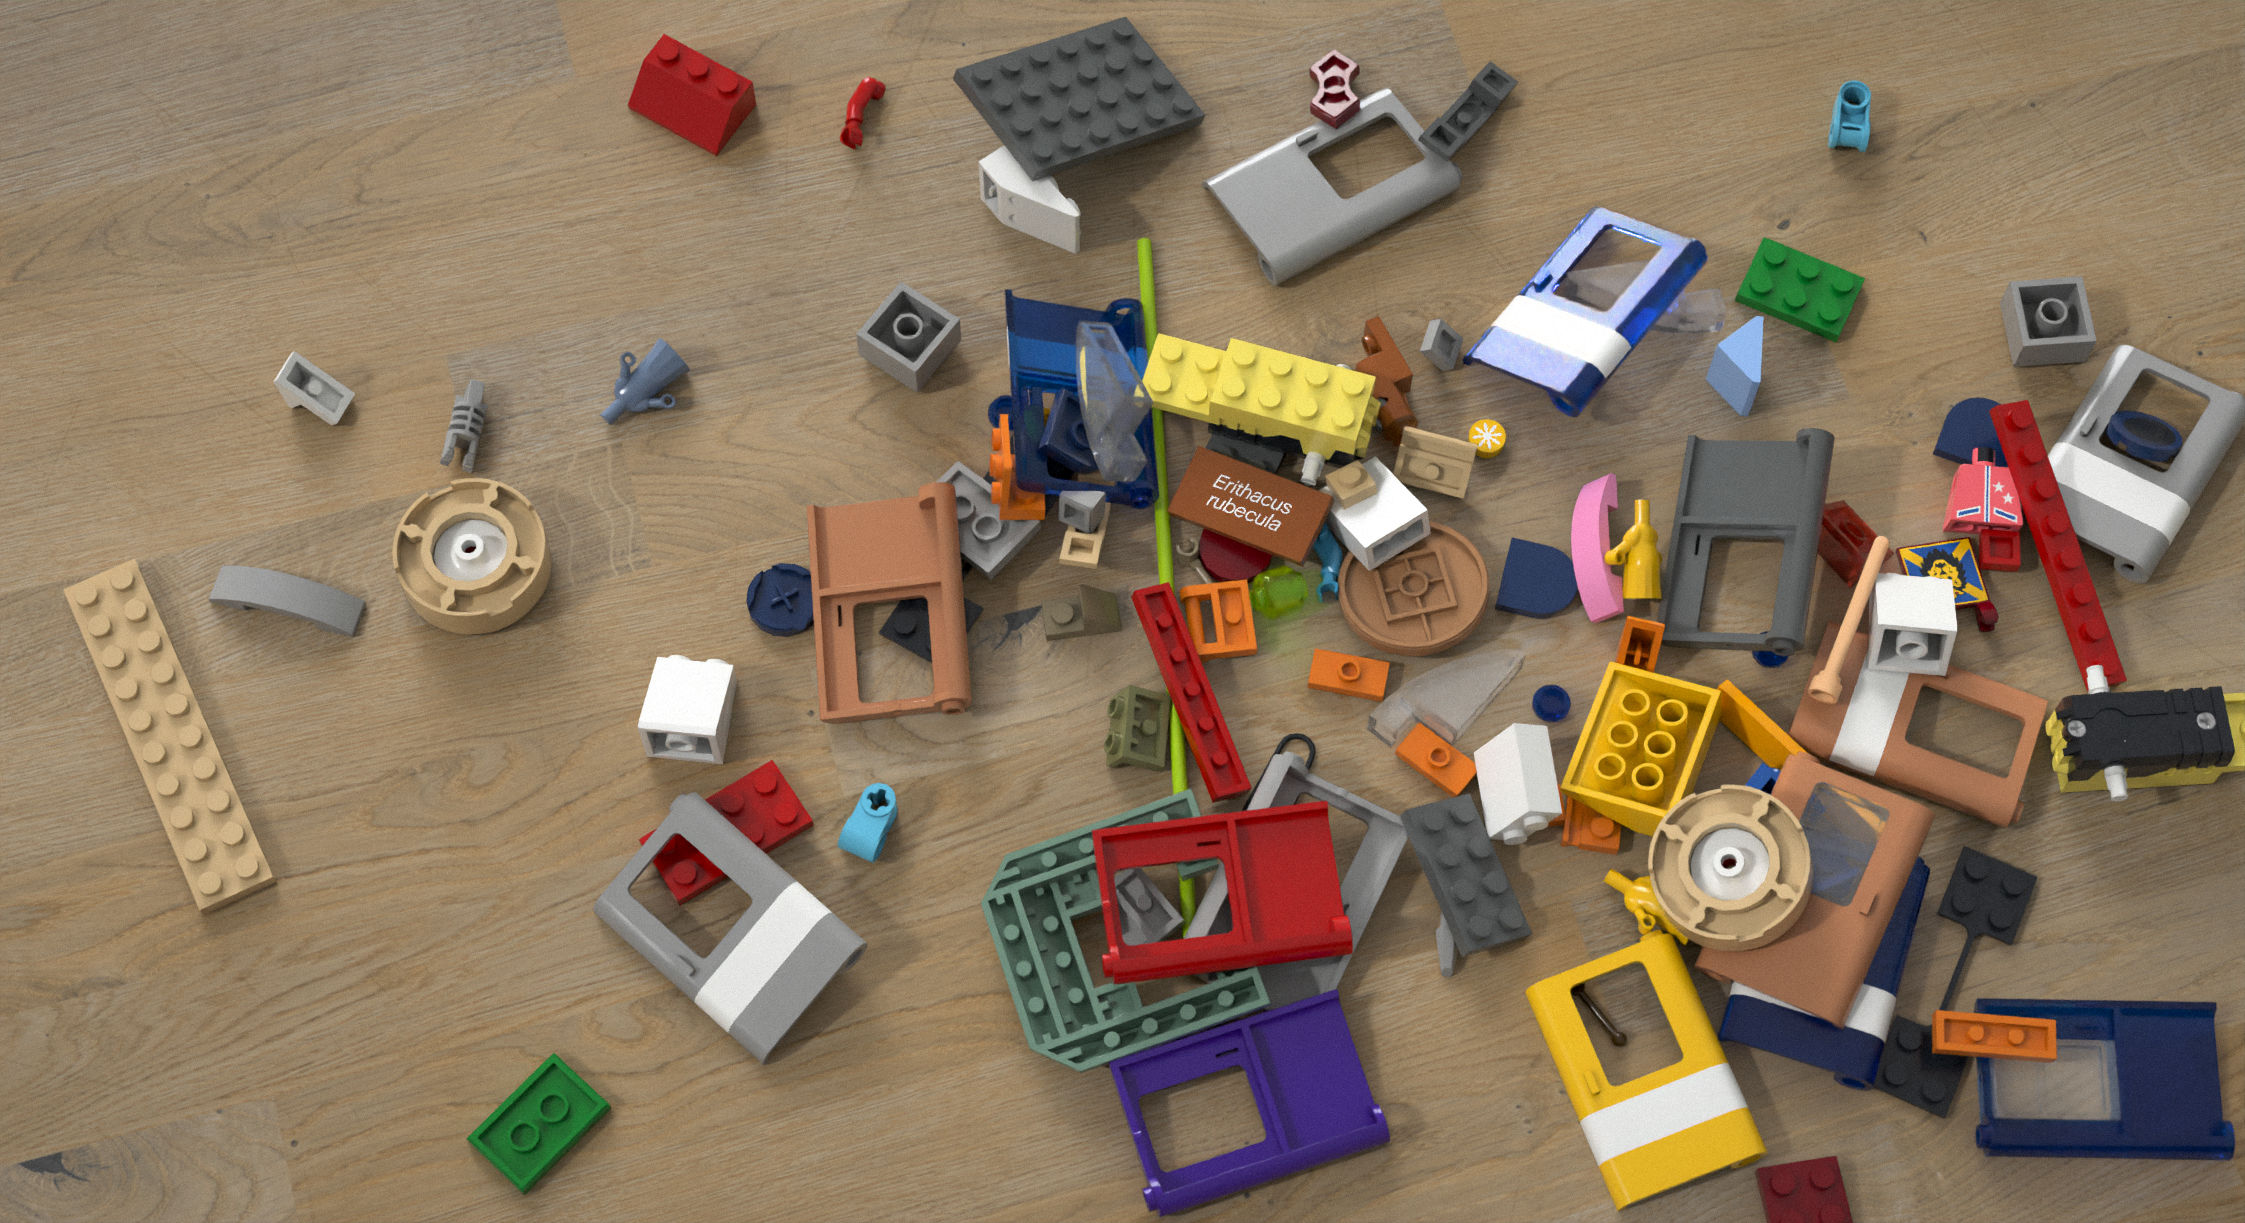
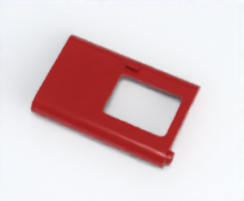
M1327 800L1092 830L1094 857L1108 954H1102L1104 978H1112L1113 985L1353 953L1351 926L1347 915H1344L1329 825ZM1214 858L1220 859L1223 862L1233 923L1231 932L1139 945H1127L1123 941L1114 875L1117 871Z

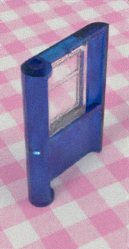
M1977 998L1974 1005V1013L2056 1020L2057 1059L2053 1063L1976 1057L1980 1124H1977L1975 1131L1977 1148L1983 1149L1986 1157L2231 1161L2235 1150V1135L2232 1123L2229 1120H2223L2214 1025L2215 1012L2217 1011L2216 1002Z

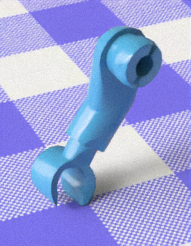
M1324 522L1313 546V549L1322 561L1320 576L1323 578V582L1316 589L1317 599L1320 603H1323L1322 594L1326 591L1334 592L1336 600H1339V586L1336 580L1338 579L1343 558L1341 548L1328 525Z

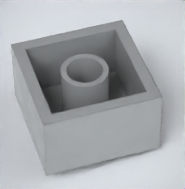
M2083 276L2009 282L2000 301L2013 367L2086 362L2097 340Z
M900 282L857 332L858 352L861 357L918 393L960 343V319L905 283Z

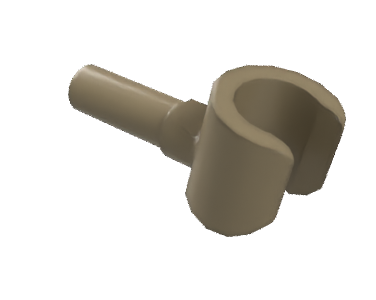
M1188 538L1189 546L1192 550L1190 553L1181 551L1179 545H1177L1179 563L1182 566L1191 567L1204 584L1214 583L1200 561L1198 542L1194 538Z

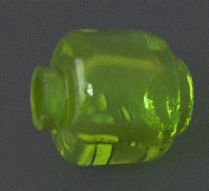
M1289 566L1273 568L1259 573L1254 578L1253 589L1249 591L1250 602L1255 611H1260L1267 619L1276 620L1297 613L1303 608L1304 602L1308 598L1307 583L1299 571H1295Z

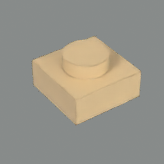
M1359 460L1325 475L1328 488L1344 510L1377 494L1376 483Z

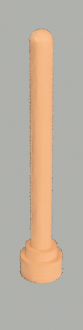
M1878 536L1874 540L1826 667L1818 675L1814 676L1811 681L1808 694L1818 701L1835 704L1839 699L1843 688L1840 684L1841 678L1839 674L1889 547V540L1885 536Z

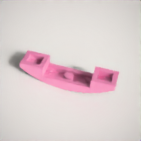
M1612 473L1582 487L1575 504L1572 519L1571 548L1574 573L1584 608L1590 621L1595 624L1624 612L1622 577L1612 574L1611 565L1605 562V554L1607 551H1610L1608 513L1618 509L1616 475Z

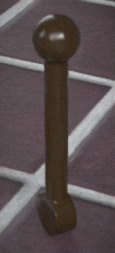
M1582 983L1573 987L1570 993L1582 999L1612 1036L1613 1045L1616 1047L1625 1046L1627 1043L1626 1034L1618 1032L1584 991L1585 984Z

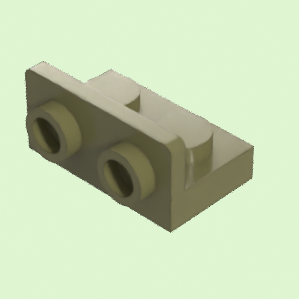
M1129 685L1111 698L1107 711L1108 716L1111 718L1110 729L1104 742V751L1107 753L1106 766L1115 768L1121 763H1127L1156 772L1164 768L1171 700L1169 695Z

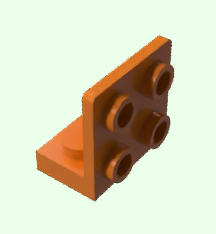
M1000 414L999 428H992V451H997V454H990L989 473L990 477L997 479V482H992L991 503L998 505L999 520H1045L1041 455L1011 454L1008 414Z

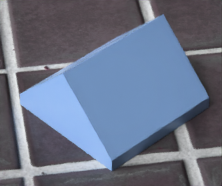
M1760 316L1754 317L1717 345L1706 377V381L1740 416L1748 417L1761 382L1764 317Z

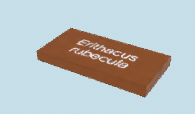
M1198 446L1167 512L1169 516L1304 567L1335 500L1333 496Z

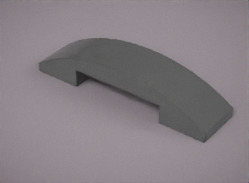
M1490 61L1472 80L1468 89L1441 118H1436L1419 137L1418 141L1446 162L1449 161L1485 125L1516 87L1518 81Z

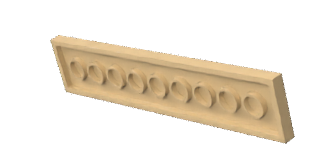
M132 559L63 589L202 915L276 883V879L136 560Z

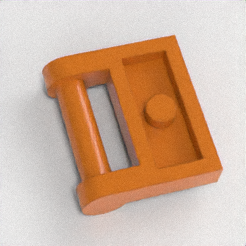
M1247 579L1191 585L1180 589V601L1185 605L1188 631L1201 663L1208 662L1211 659L1257 655V643ZM1211 600L1216 635L1215 643H1205L1200 602Z

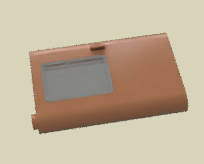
M1799 751L1797 755L1787 756L1770 795L1782 802L1794 814L1806 836L1814 872L1809 901L1795 924L1776 940L1764 946L1745 951H1720L1703 946L1694 968L1705 976L1719 982L1730 983L1732 980L1827 1020L1835 1027L1843 1030L1936 815L1932 810L1917 802L1819 764V759L1813 755Z

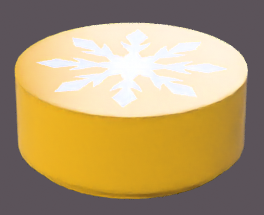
M1490 419L1474 423L1468 436V442L1478 444L1475 455L1482 458H1492L1500 454L1506 440L1504 428L1498 422Z

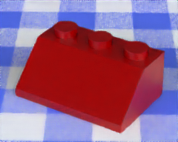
M666 34L662 35L644 58L628 102L629 109L715 156L720 153L756 106L753 81Z

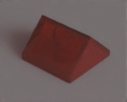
M1842 500L1825 504L1818 554L1851 588L1858 583L1874 540L1878 536ZM1889 547L1882 564L1894 555Z

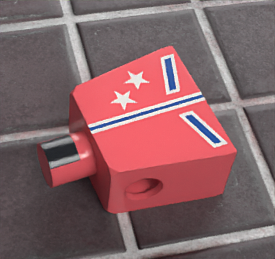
M1989 447L1973 449L1972 464L1960 465L1954 474L1943 523V532L1980 534L1982 529L2018 532L2023 526L2019 496L2009 467L1995 466L1994 449Z

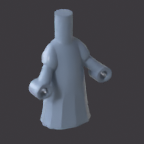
M658 338L653 348L632 373H630V368L635 364L636 358L631 352L623 353L619 358L621 364L620 378H617L614 386L616 400L600 416L607 424L611 425L626 410L643 412L648 410V408L670 409L674 407L676 400L672 395L665 394L660 398L653 396L675 379L690 371V368L660 338ZM626 356H629L631 359L629 363L625 361ZM666 398L670 399L669 405L665 403Z

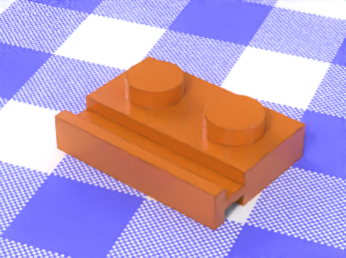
M1567 796L1565 806L1566 820L1563 824L1561 846H1577L1578 849L1617 855L1622 824Z

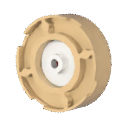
M465 478L450 481L451 487L440 490L431 496L428 493L422 495L402 517L393 541L392 555L394 568L411 606L422 618L432 625L449 632L467 635L497 631L525 616L543 595L552 568L549 541L533 505L514 488L498 481L483 478Z
M1721 785V789L1710 790L1698 795L1694 792L1679 801L1659 823L1653 835L1648 856L1651 884L1657 901L1669 922L1691 941L1720 951L1755 949L1782 936L1795 924L1803 913L1813 886L1812 857L1799 821L1778 799L1766 792L1748 786Z

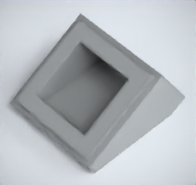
M1062 491L1059 497L1058 520L1092 534L1104 517L1106 493L1101 491Z

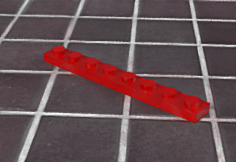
M2023 400L1997 405L1989 413L2087 692L2089 690L2086 669L2094 665L2103 666L2104 677L2107 679L2108 687L2118 686L2126 682L2127 678L2029 401Z

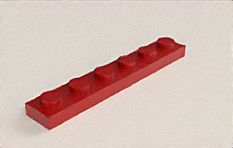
M1167 582L1135 590L1131 595V599L1212 802L1215 803L1247 794L1252 787L1170 583Z

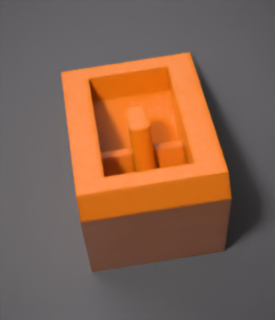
M1627 616L1620 636L1615 663L1654 673L1665 624Z

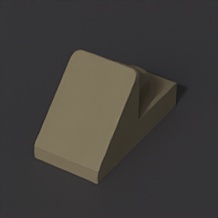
M1081 584L1078 585L1079 596L1041 601L1046 641L1122 631L1116 594Z

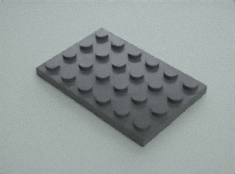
M1126 16L958 68L953 77L955 83L1032 181L1201 125L1205 117L1204 112Z

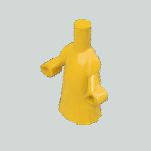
M1634 500L1635 525L1625 533L1622 543L1613 550L1606 552L1605 562L1608 565H1621L1624 563L1623 599H1661L1660 564L1662 563V555L1656 548L1658 534L1650 524V500Z
M1611 868L1603 882L1624 894L1625 906L1631 913L1635 914L1639 923L1638 930L1640 933L1645 935L1652 932L1654 926L1657 925L1665 932L1672 934L1685 947L1690 939L1681 934L1664 915L1655 896L1650 876L1640 877L1632 881Z

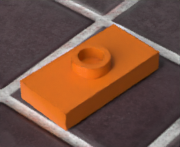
M1315 648L1307 688L1382 702L1390 662Z
M1420 722L1395 751L1397 757L1452 797L1460 796L1477 776L1476 765L1472 760Z

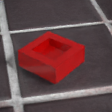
M1982 529L1979 534L1980 569L2017 572L2021 566L2020 532Z

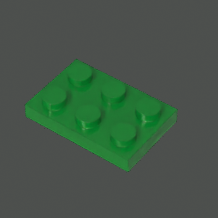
M1763 237L1735 301L1837 343L1865 278Z

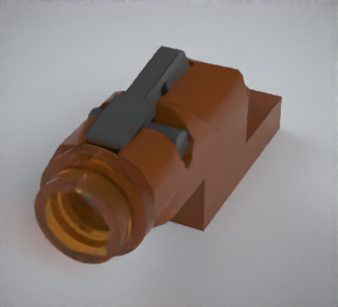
M1377 316L1365 322L1364 336L1361 338V342L1369 357L1358 362L1355 371L1376 377L1373 397L1381 402L1374 427L1379 433L1384 435L1387 441H1391L1394 446H1400L1405 426L1418 429V420L1410 407L1406 395L1411 389L1413 373L1382 320Z

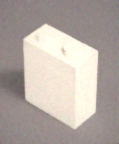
M1376 456L1362 464V466L1376 483L1377 494L1344 510L1327 484L1319 490L1333 496L1335 500L1325 520L1328 528L1369 571L1431 534L1428 510Z
M1514 723L1474 752L1486 831L1490 839L1504 840V843L1507 845L1521 844L1527 841L1529 835L1537 830L1546 828L1550 821L1562 814L1547 726Z

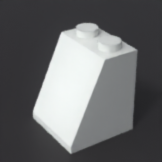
M1878 573L1869 598L1868 669L1946 676L1957 633L1952 580L1938 579L1932 576L1917 577L1896 573Z
M671 655L668 658L657 657L638 723V731L647 757L723 765L737 683L734 665H729L726 661L720 659H709L706 662L691 661L688 657L682 655Z

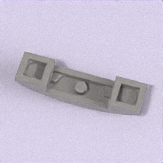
M222 566L209 597L211 603L246 611L249 606L314 622L317 629L354 637L366 606L365 601L353 595L315 581L277 571L245 566Z

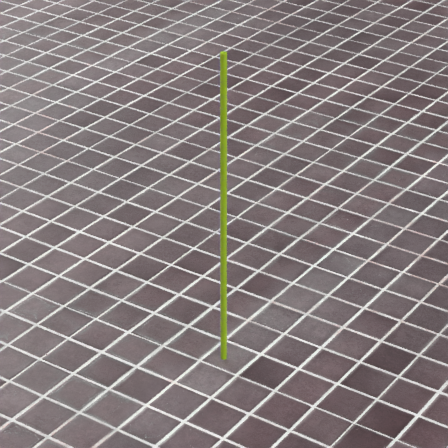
M1141 238L1137 240L1143 342L1144 349L1146 348L1148 365L1158 333L1151 239ZM1148 406L1159 584L1169 582L1175 596L1170 516L1167 512L1169 496L1163 410ZM1166 687V694L1170 696L1168 689ZM1171 699L1168 724L1174 795L1188 790L1184 729ZM1178 870L1181 917L1185 921V924L1182 926V938H1184L1196 914L1194 878L1182 881Z

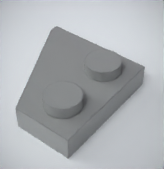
M1141 868L1123 870L1114 878L1123 941L1127 945L1163 942L1185 924L1184 919Z

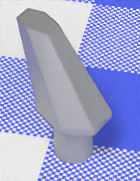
M1441 913V926L1436 929L1440 969L1443 977H1451L1454 971L1458 947L1444 915Z

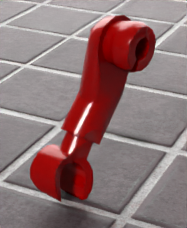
M873 77L862 79L847 103L846 126L840 134V141L845 146L856 150L855 144L862 146L863 135L860 125L863 123L864 109L870 99L879 100L883 97L886 89L883 82L876 81Z

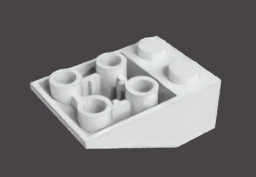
M1005 145L979 161L981 200L1002 224L1076 254L1080 251L1081 212L1071 198L1066 199L1060 193L1058 184L1052 175L1032 181Z

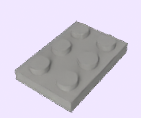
M959 461L937 481L950 483L955 486L961 558L990 580L1042 529L1039 520H999L998 505L991 503V485Z

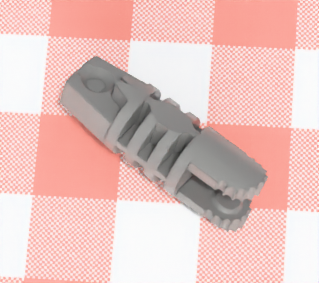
M471 379L466 387L464 397H455L440 464L448 466L454 456V447L466 449L462 461V471L469 473L473 471L488 408L487 404L481 403L485 383Z

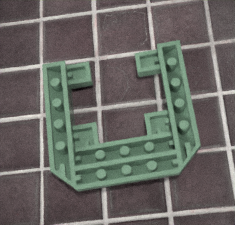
M1192 789L1005 855L981 902V906L1031 1051L1079 1073H1084L1109 1064L1111 1061L1148 1050L1271 1005L1257 967L1216 972L1218 981L1143 1007L1135 982L1113 985L1112 982L1098 988L1094 987L1072 924L1074 920L1102 911L1092 830L1200 817L1201 814ZM1216 858L1176 863L1182 881L1211 872L1219 867Z

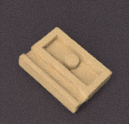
M1405 426L1393 475L1401 483L1464 499L1478 444Z

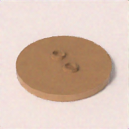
M1429 521L1431 534L1370 571L1349 551L1338 575V599L1343 617L1354 633L1374 648L1400 656H1425L1439 653L1467 638L1479 625L1486 612L1490 583L1488 569L1481 553L1464 535L1448 526Z

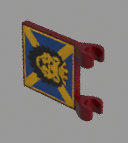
M1970 537L1896 549V555L1903 575L1917 577L1932 576L1938 579L1952 580L1955 610L1975 607L1979 631L1989 632L1995 629L1994 624L1998 622L1999 616L1996 608L1990 601Z

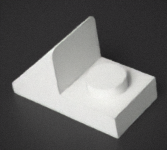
M295 351L291 352L273 382L289 407L294 408L303 405L330 425L338 423L355 395L350 389Z

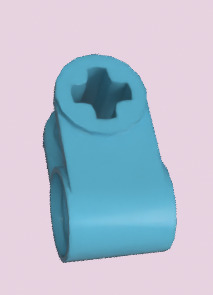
M1853 80L1841 86L1832 112L1828 139L1829 148L1835 149L1838 145L1858 148L1859 152L1866 151L1870 135L1871 91L1863 82ZM1846 101H1852V102L1856 103L1857 105H1851V104L1847 103Z
M875 783L863 791L852 816L849 817L840 834L837 844L838 848L869 862H876L898 813L895 793L891 787L883 783ZM881 800L886 801V807L880 806L878 810H873L872 804L879 805Z

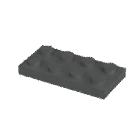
M1470 794L1406 809L1400 815L1462 957L1519 942L1532 935V931Z

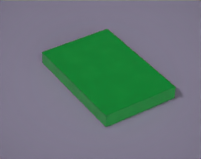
M553 1053L466 1139L525 1196L612 1108L560 1057Z

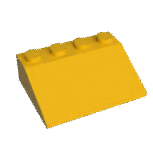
M1610 661L1561 784L1560 792L1635 832L1653 837L1659 823L1668 811L1679 801L1693 793L1721 717V691Z

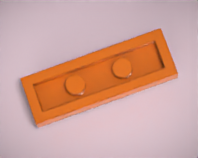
M1936 1010L1932 1014L1933 1053L2053 1063L2057 1059L2056 1020Z

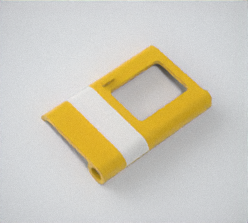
M1662 930L1649 932L1642 936L1637 944L1544 979L1530 986L1525 991L1617 1212L1624 1210L1635 1202L1730 1166L1732 1169L1747 1166L1768 1154L1672 934H1663ZM1641 963L1650 978L1681 1049L1683 1059L1679 1063L1620 1086H1612L1605 1076L1570 992L1577 985L1631 964Z

